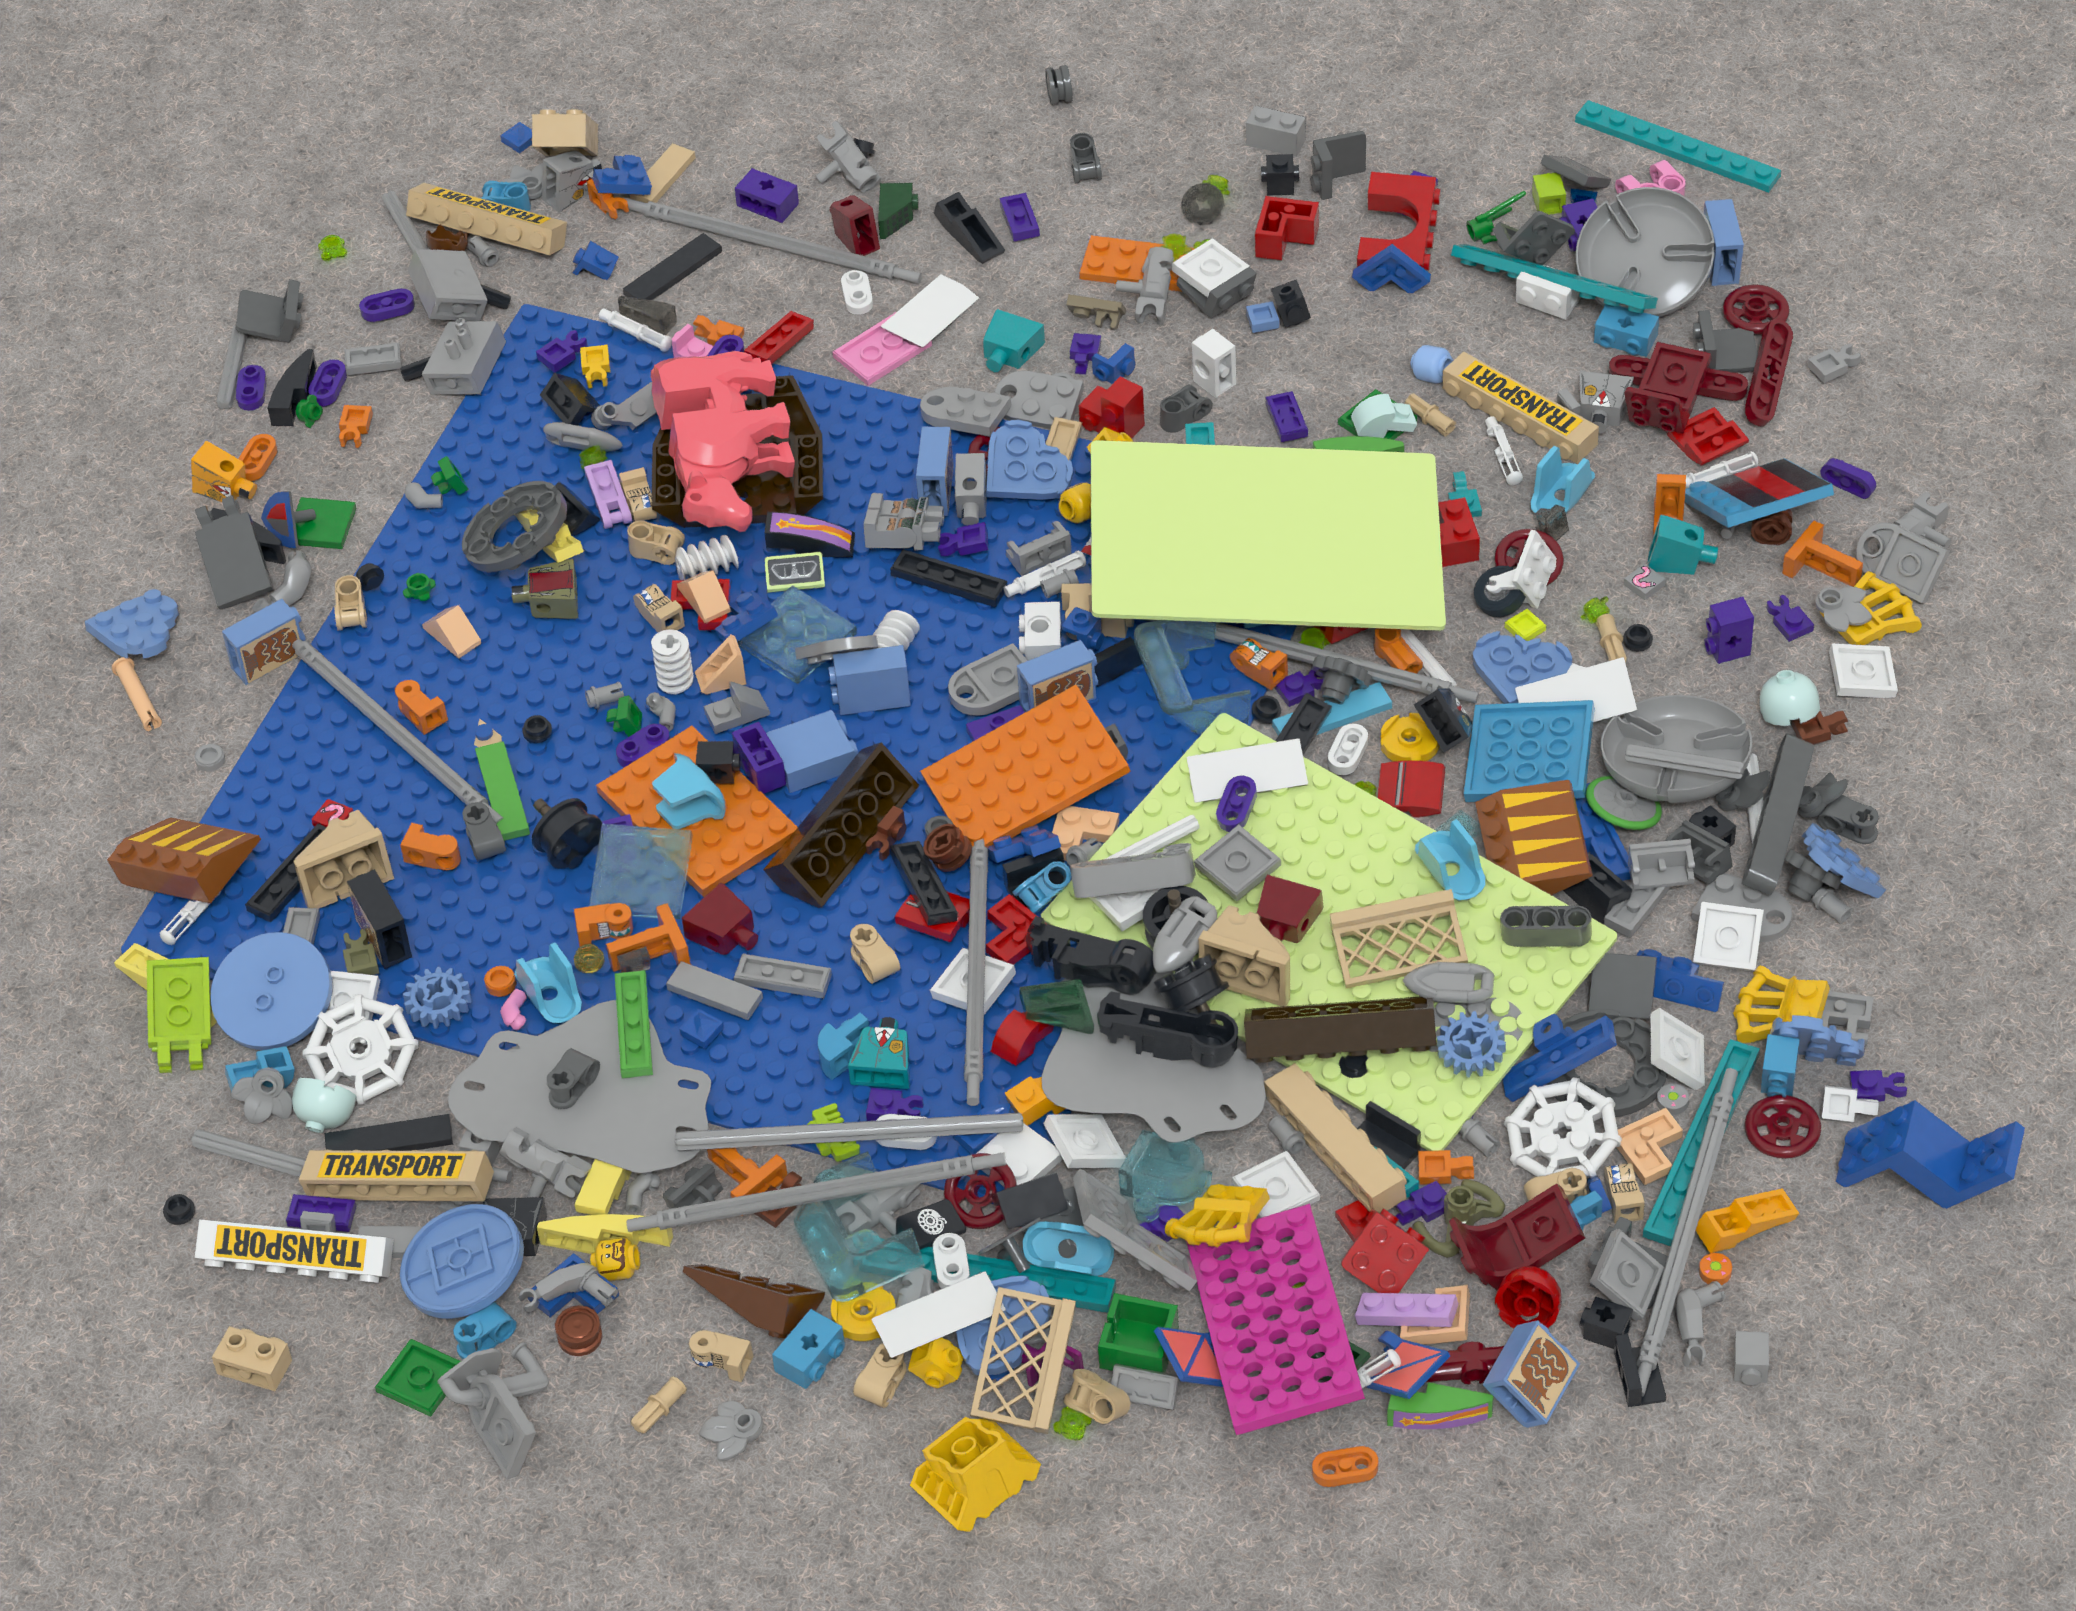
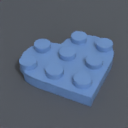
M1023 420L1006 421L1004 426L998 428L996 432H992L989 441L986 497L1054 499L1060 498L1061 493L1070 487L1073 478L1071 460H1068L1065 455L1061 454L1057 447L1046 445L1043 433L1040 434L1037 429L1033 428L1032 423Z
M157 589L148 590L143 596L124 601L120 605L105 612H100L86 620V631L124 658H128V654H142L143 659L158 655L167 648L166 642L170 639L169 629L176 625L175 619L179 616L178 605L174 599L161 595V591Z
M1500 631L1486 634L1476 642L1472 659L1476 672L1503 704L1519 703L1515 690L1516 687L1565 674L1572 665L1570 651L1558 641H1556V645L1549 642H1541V638L1526 641L1517 634H1515V638L1508 635H1500Z
M1812 823L1803 833L1804 843L1808 846L1806 849L1810 851L1808 853L1809 856L1826 872L1830 870L1837 876L1842 875L1841 883L1875 898L1881 897L1886 891L1878 882L1880 876L1869 867H1862L1858 863L1861 858L1851 849H1843L1839 845L1841 839L1829 829L1824 831L1821 827Z
M1792 1015L1791 1022H1782L1783 1019L1778 1017L1773 1021L1770 1035L1799 1038L1798 1054L1805 1055V1059L1808 1061L1823 1062L1824 1058L1837 1059L1836 1063L1838 1065L1855 1066L1856 1060L1864 1056L1865 1040L1863 1038L1858 1039V1042L1851 1040L1852 1033L1837 1030L1835 1025H1831L1829 1028L1824 1027L1823 1019Z
M1011 1276L991 1281L996 1292L998 1287L1049 1297L1043 1285L1040 1286L1037 1282L1029 1280L1027 1276ZM1003 1297L1002 1303L1006 1309L1003 1313L1007 1319L1024 1310L1017 1299ZM1024 1301L1027 1307L1033 1304V1302ZM1041 1304L1030 1311L1040 1326L1048 1322L1051 1315V1306ZM1027 1314L1011 1323L1020 1339L1036 1329ZM1000 1315L997 1326L1004 1322ZM992 1316L956 1331L959 1349L965 1364L978 1376ZM1008 1327L997 1332L994 1337V1342L1000 1351L1017 1342ZM993 1346L990 1358L997 1354ZM1018 1346L1004 1355L1011 1368H1016L1022 1363L1024 1351ZM999 1358L988 1365L987 1374L997 1375L1008 1370Z

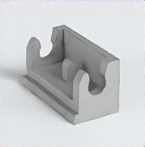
M1059 521L1052 522V526L1055 529L1051 530L1050 534L1035 539L1023 546L1018 547L1014 541L1006 543L1008 548H1010L1006 550V557L1021 576L1071 554L1070 533L1068 530H1065Z
M1681 839L1629 844L1628 867L1633 890L1694 884L1693 868H1695L1691 840Z

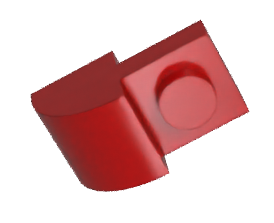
M1028 1008L1022 1013L1014 1009L1000 1025L994 1037L991 1052L1014 1065H1018L1034 1053L1035 1044L1053 1032L1055 1021L1032 1008Z

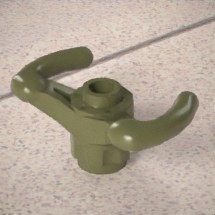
M1465 1179L1462 1181L1461 1186L1453 1187L1444 1198V1219L1448 1225L1446 1242H1439L1433 1238L1422 1221H1416L1413 1224V1229L1425 1237L1422 1243L1431 1251L1450 1258L1457 1255L1460 1251L1449 1234L1452 1231L1449 1223L1450 1219L1456 1217L1462 1223L1473 1226L1475 1222L1483 1217H1500L1505 1210V1204L1500 1196L1490 1187L1478 1181ZM1474 1193L1484 1197L1487 1201L1474 1199Z

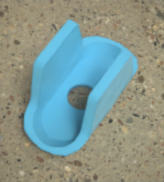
M1553 446L1537 465L1531 510L1541 518L1548 520H1558L1566 515L1581 499L1595 478V473L1591 471L1589 460L1583 458L1579 464L1562 463L1559 447ZM1565 490L1564 501L1555 498L1554 495L1557 491Z
M674 753L675 764L652 782L653 789L663 798L656 805L657 812L674 830H679L705 818L723 819L726 812V803L720 789L689 757Z
M1457 819L1451 822L1450 831L1441 830L1433 832L1421 838L1415 845L1416 853L1431 875L1444 890L1452 889L1455 899L1467 900L1473 898L1485 887L1486 877L1481 867L1477 845ZM1455 863L1459 866L1460 870L1456 875L1448 876L1445 864Z
M555 942L549 945V957H539L527 962L523 958L516 960L514 975L530 1001L546 1020L552 1023H562L570 1020L580 1012L582 1001L577 990L572 965ZM551 988L555 989L558 994L552 1000H544L542 991Z
M1037 1222L1027 1229L1023 1238L1025 1258L1031 1264L1039 1267L1100 1276L1109 1270L1114 1258V1248L1110 1244L1111 1241L1103 1236L1099 1238L1094 1237L1083 1226L1059 1222ZM1064 1239H1070L1076 1244V1253L1071 1258H1064L1059 1254L1058 1246Z

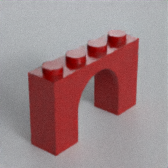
M1371 172L1368 187V210L1401 213L1410 217L1417 226L1411 233L1399 239L1360 237L1357 267L1393 244L1422 268L1430 270L1431 254H1427L1428 248L1433 249L1434 232H1431V226L1436 227L1438 210H1434V206L1440 204L1441 189L1436 188V177Z

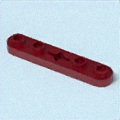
M1781 319L1771 320L1763 330L1745 404V414L1748 421L1757 426L1767 425L1775 415L1792 344L1793 331L1789 324Z
M1617 355L1609 362V374L1633 377V384L1640 385L1650 359L1630 355ZM1708 368L1698 395L1731 401L1741 400L1748 393V380L1739 373Z

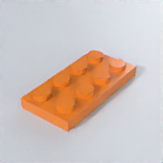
M1091 235L1079 276L1082 280L1116 284L1117 280L1139 282L1140 279H1143L1142 267L1150 248L1163 247L1171 249L1174 261L1196 248ZM1171 270L1169 290L1183 292L1176 284L1180 276Z

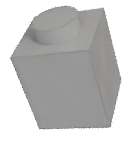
M1736 1331L1734 1341V1381H1741L1747 1385H1756L1760 1382L1767 1383L1769 1332Z

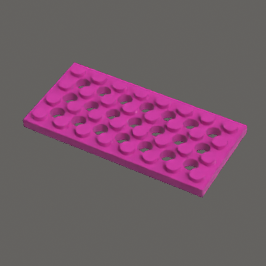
M1310 1204L1255 1219L1252 1222L1249 1242L1240 1243L1238 1240L1222 1243L1219 1247H1211L1207 1243L1189 1245L1187 1242L1236 1435L1365 1399ZM1284 1237H1293L1288 1242H1279ZM1253 1246H1262L1257 1251H1248ZM1222 1255H1231L1226 1260H1217ZM1299 1259V1262L1294 1265H1286L1290 1260ZM1261 1268L1268 1269L1263 1274H1254L1257 1270ZM1230 1277L1237 1278L1232 1283H1223L1226 1279ZM1298 1282L1306 1283L1300 1288H1292ZM1267 1291H1274V1294L1269 1297H1260ZM1233 1301H1243L1238 1306H1229ZM1305 1305L1312 1306V1308L1307 1311H1298L1301 1307ZM1274 1314H1279V1315H1281V1316H1280L1278 1319H1276V1320H1273V1321L1267 1320V1318L1270 1317L1271 1315H1274ZM1243 1323L1249 1324V1326L1246 1327L1245 1329H1242V1330H1236V1329H1235V1328H1236L1238 1325H1240V1324H1243ZM1310 1329H1319L1315 1334L1305 1335V1332ZM1278 1338H1287L1281 1344H1273ZM1247 1347H1255L1250 1353H1241ZM1315 1353H1325V1355L1321 1358H1311L1312 1355H1314ZM1284 1362H1293V1364L1287 1368L1279 1367ZM1253 1371H1262L1258 1376H1247L1249 1373ZM1324 1376L1332 1377L1327 1382H1317L1320 1378ZM1290 1386H1300L1299 1389H1297L1296 1391H1285ZM1259 1395H1268V1397L1262 1401H1254V1398Z

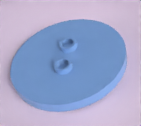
M282 932L255 936L234 948L218 967L211 986L210 1000L212 1012L222 1030L233 1041L244 1047L255 1050H268L290 1046L310 1034L317 1024L319 1013L327 1011L333 987L331 971L318 949L300 936Z
M470 1204L450 1209L429 1221L409 1243L400 1267L402 1288L411 1303L418 1310L429 1316L452 1319L476 1313L496 1301L516 1278L524 1255L522 1235L514 1221L505 1212L496 1207Z

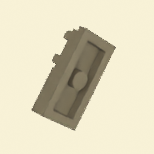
M1068 294L1066 305L1073 312V315L1080 318H1089V315H1096L1095 324L1099 328L1102 327L1103 321L1109 316L1112 320L1110 327L1112 330H1116L1120 318L1126 314V308L1122 302Z

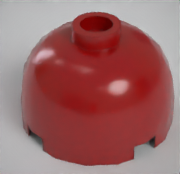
M1523 1266L1512 1270L1503 1278L1495 1297V1305L1497 1303V1307L1500 1310V1318L1511 1328L1537 1320L1549 1328L1555 1323L1561 1308V1289L1555 1278L1546 1270L1536 1266ZM1539 1312L1538 1317L1528 1321L1524 1320L1520 1316L1523 1315L1526 1317H1531Z

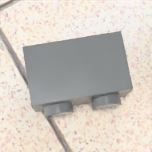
M1254 106L1246 122L1247 146L1282 154H1293V156L1297 157L1306 140V117Z

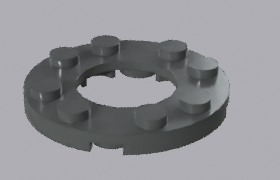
M546 481L522 483L502 492L504 496L496 499L492 505L488 502L483 506L467 526L462 539V551L474 568L487 573L506 569L514 570L544 547L551 545L567 517L566 500L555 485ZM524 510L538 511L539 518L536 524L530 526L531 532L519 535L512 545L510 542H507L503 547L493 544L492 540L496 530L509 517Z
M1591 1010L1578 1013L1562 1021L1563 1029L1570 1027L1576 1032L1606 1015L1613 1022L1617 1045L1626 1049L1634 1058L1636 1066L1634 1074L1629 1080H1626V1083L1613 1088L1606 1086L1604 1089L1599 1088L1594 1083L1582 1081L1580 1076L1576 1074L1575 1069L1546 1085L1571 1081L1572 1077L1579 1078L1580 1082L1606 1098L1611 1097L1614 1100L1615 1117L1632 1114L1649 1105L1656 1099L1657 1093L1665 1085L1667 1078L1666 1072L1651 1064V1026L1639 1018L1635 1021L1619 1015L1620 1011ZM1568 1094L1555 1096V1098L1559 1102L1567 1101ZM1578 1096L1577 1102L1581 1103L1586 1110L1589 1111L1595 1106Z

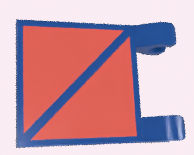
M1157 1327L1154 1330L1180 1381L1223 1387L1210 1332L1198 1333Z
M1385 1331L1378 1338V1341L1387 1345L1383 1349L1384 1352H1387L1389 1349L1397 1352L1401 1359V1365L1372 1382L1366 1388L1410 1399L1450 1357V1354L1446 1350L1407 1341L1391 1331ZM1392 1364V1365H1390L1389 1367H1387L1386 1369H1384V1370H1382L1381 1372L1377 1373L1376 1375H1374L1373 1377H1371V1380L1374 1379L1375 1377L1379 1376V1375L1382 1374L1383 1372L1387 1371L1388 1369H1390V1368L1393 1367L1394 1365Z

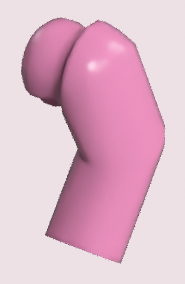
M514 989L500 1011L504 1024L506 1026L510 1025L516 1031L526 1022L525 1016L520 1014L519 1009L527 999V996L519 989Z

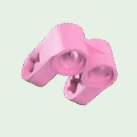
M1666 160L1659 161L1650 166V176L1654 183L1640 184L1632 175L1624 176L1615 182L1617 194L1635 188L1657 187L1672 190L1685 196L1684 177Z

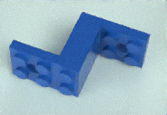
M1914 1100L1848 1131L1845 1136L1842 1158L1838 1164L1839 1170L1836 1182L1843 1187H1849L1890 1168L1939 1206L1947 1209L2014 1179L2025 1127L2015 1121L2004 1127L1997 1128L1995 1131L1980 1138H1975L1970 1142Z

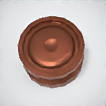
M1787 509L1752 520V537L1760 544L1781 545L1786 543L1792 535V511Z
M944 824L934 829L927 836L923 849L926 856L933 861V864L940 871L949 872L961 867L968 860L972 851V845L969 839L954 824Z
M572 1306L562 1311L556 1319V1335L558 1344L563 1352L572 1356H584L595 1351L601 1344L603 1336L600 1320L593 1309L587 1306Z

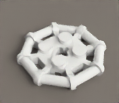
M363 994L355 995L354 999L330 1011L320 1012L307 1048L302 1051L303 1058L307 1060L315 1079L325 1081V1086L334 1088L335 1085L351 1091L356 1095L358 1105L365 1104L367 1100L395 1086L401 1087L413 1053L418 1049V1040L414 1039L402 1014L403 1008L398 1004L393 1006L365 998ZM365 1011L382 1015L379 1021L368 1020L364 1015ZM355 1013L354 1017L340 1024L335 1022L349 1014ZM394 1024L400 1038L391 1040L386 1028ZM327 1030L333 1031L331 1042L329 1043L328 1041L327 1046H321ZM356 1043L368 1044L364 1053H352L356 1049ZM401 1050L395 1067L392 1069L388 1066L392 1059V1051ZM329 1057L334 1068L326 1073L321 1058ZM380 1072L386 1076L367 1087L365 1086L366 1079ZM340 1076H344L351 1081H355V1088L336 1082Z
M1572 1077L1571 1081L1536 1087V1085L1531 1086L1529 1093L1504 1121L1511 1149L1510 1161L1514 1166L1519 1165L1537 1177L1563 1171L1567 1168L1559 1169L1560 1165L1579 1162L1580 1165L1568 1168L1580 1169L1589 1178L1597 1176V1170L1615 1147L1621 1145L1622 1138L1618 1135L1614 1100L1611 1097L1606 1098L1581 1083L1579 1078ZM1568 1094L1567 1101L1547 1104L1545 1099ZM1578 1096L1595 1106L1589 1111L1586 1110L1581 1103L1577 1102ZM1537 1103L1540 1109L1534 1113V1119L1531 1122L1524 1120ZM1603 1118L1604 1133H1596L1594 1121ZM1562 1127L1571 1129L1572 1131L1567 1132V1137L1563 1139L1560 1138L1559 1134H1555ZM1521 1133L1531 1134L1532 1145L1523 1148ZM1595 1144L1600 1145L1590 1160L1587 1159L1586 1151L1590 1146L1593 1148ZM1537 1155L1540 1157L1542 1155L1550 1163L1546 1168L1533 1160V1158Z

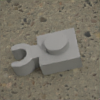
M1846 344L1837 353L1831 348L1809 358L1808 368L1823 383H1826L1846 374L1848 367L1857 366L1861 361V354L1850 355L1852 354L1853 345Z

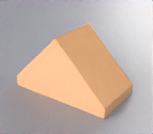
M714 570L701 572L677 584L680 592L704 623H708L731 612Z
M459 605L444 609L422 624L423 629L457 658H461L481 644V639Z
M730 634L695 671L702 693L710 694L730 689L729 682L746 685L743 657L734 635Z

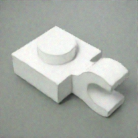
M1825 1085L1822 1118L1854 1122L1855 1113L1877 1115L1879 1102L1873 1099H1857V1089Z

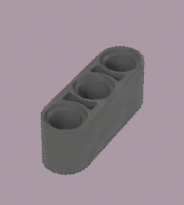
M1511 906L1504 909L1500 917L1502 940L1509 946H1583L1591 940L1592 936L1591 913L1583 906Z

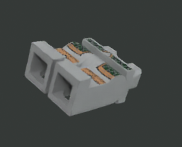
M872 493L864 520L865 548H910L914 546V550H923L925 542H939L940 526L944 524V507L929 506L928 497H920L919 500L907 498L903 501L884 500L881 493Z

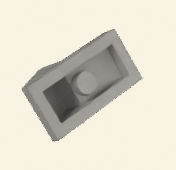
M729 682L731 697L704 706L705 715L715 734L770 715V711L760 692L735 682Z

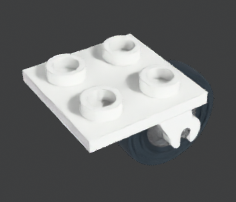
M1536 530L1530 531L1516 569L1504 565L1496 566L1485 571L1477 580L1474 587V598L1479 608L1487 615L1505 617L1518 610L1523 603H1529L1531 607L1538 609L1541 599L1545 597L1546 585L1551 573L1555 570L1557 558Z

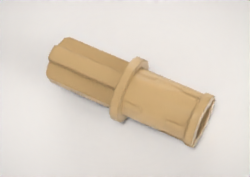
M1414 393L1410 394L1405 400V404H1410L1412 411L1422 418L1423 424H1429L1446 437L1455 429L1454 425H1456V422L1443 414L1437 405H1429Z
M1603 614L1596 619V626L1601 635L1600 645L1602 648H1605L1609 661L1623 657L1626 662L1627 657L1622 646L1623 636L1617 630L1613 615Z
M671 1377L655 1395L648 1397V1403L631 1420V1425L638 1433H646L662 1415L667 1416L669 1414V1408L682 1394L686 1393L687 1389L683 1382L676 1377Z

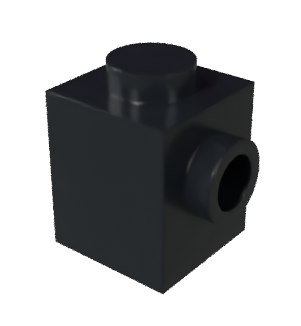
M1293 154L1266 155V166H1261V183L1267 182V196L1294 195V181H1299V165H1294Z
M1297 279L1271 288L1276 307L1285 328L1291 325H1298L1311 318Z

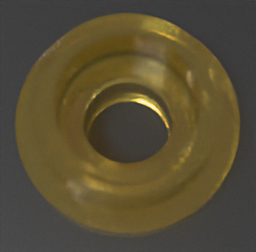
M593 944L582 945L574 955V965L577 970L583 973L596 972L602 968L605 962L603 952Z

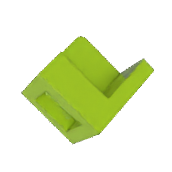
M1555 172L1533 175L1532 196L1537 211H1542L1548 215L1562 213V206L1566 205V192L1560 174Z

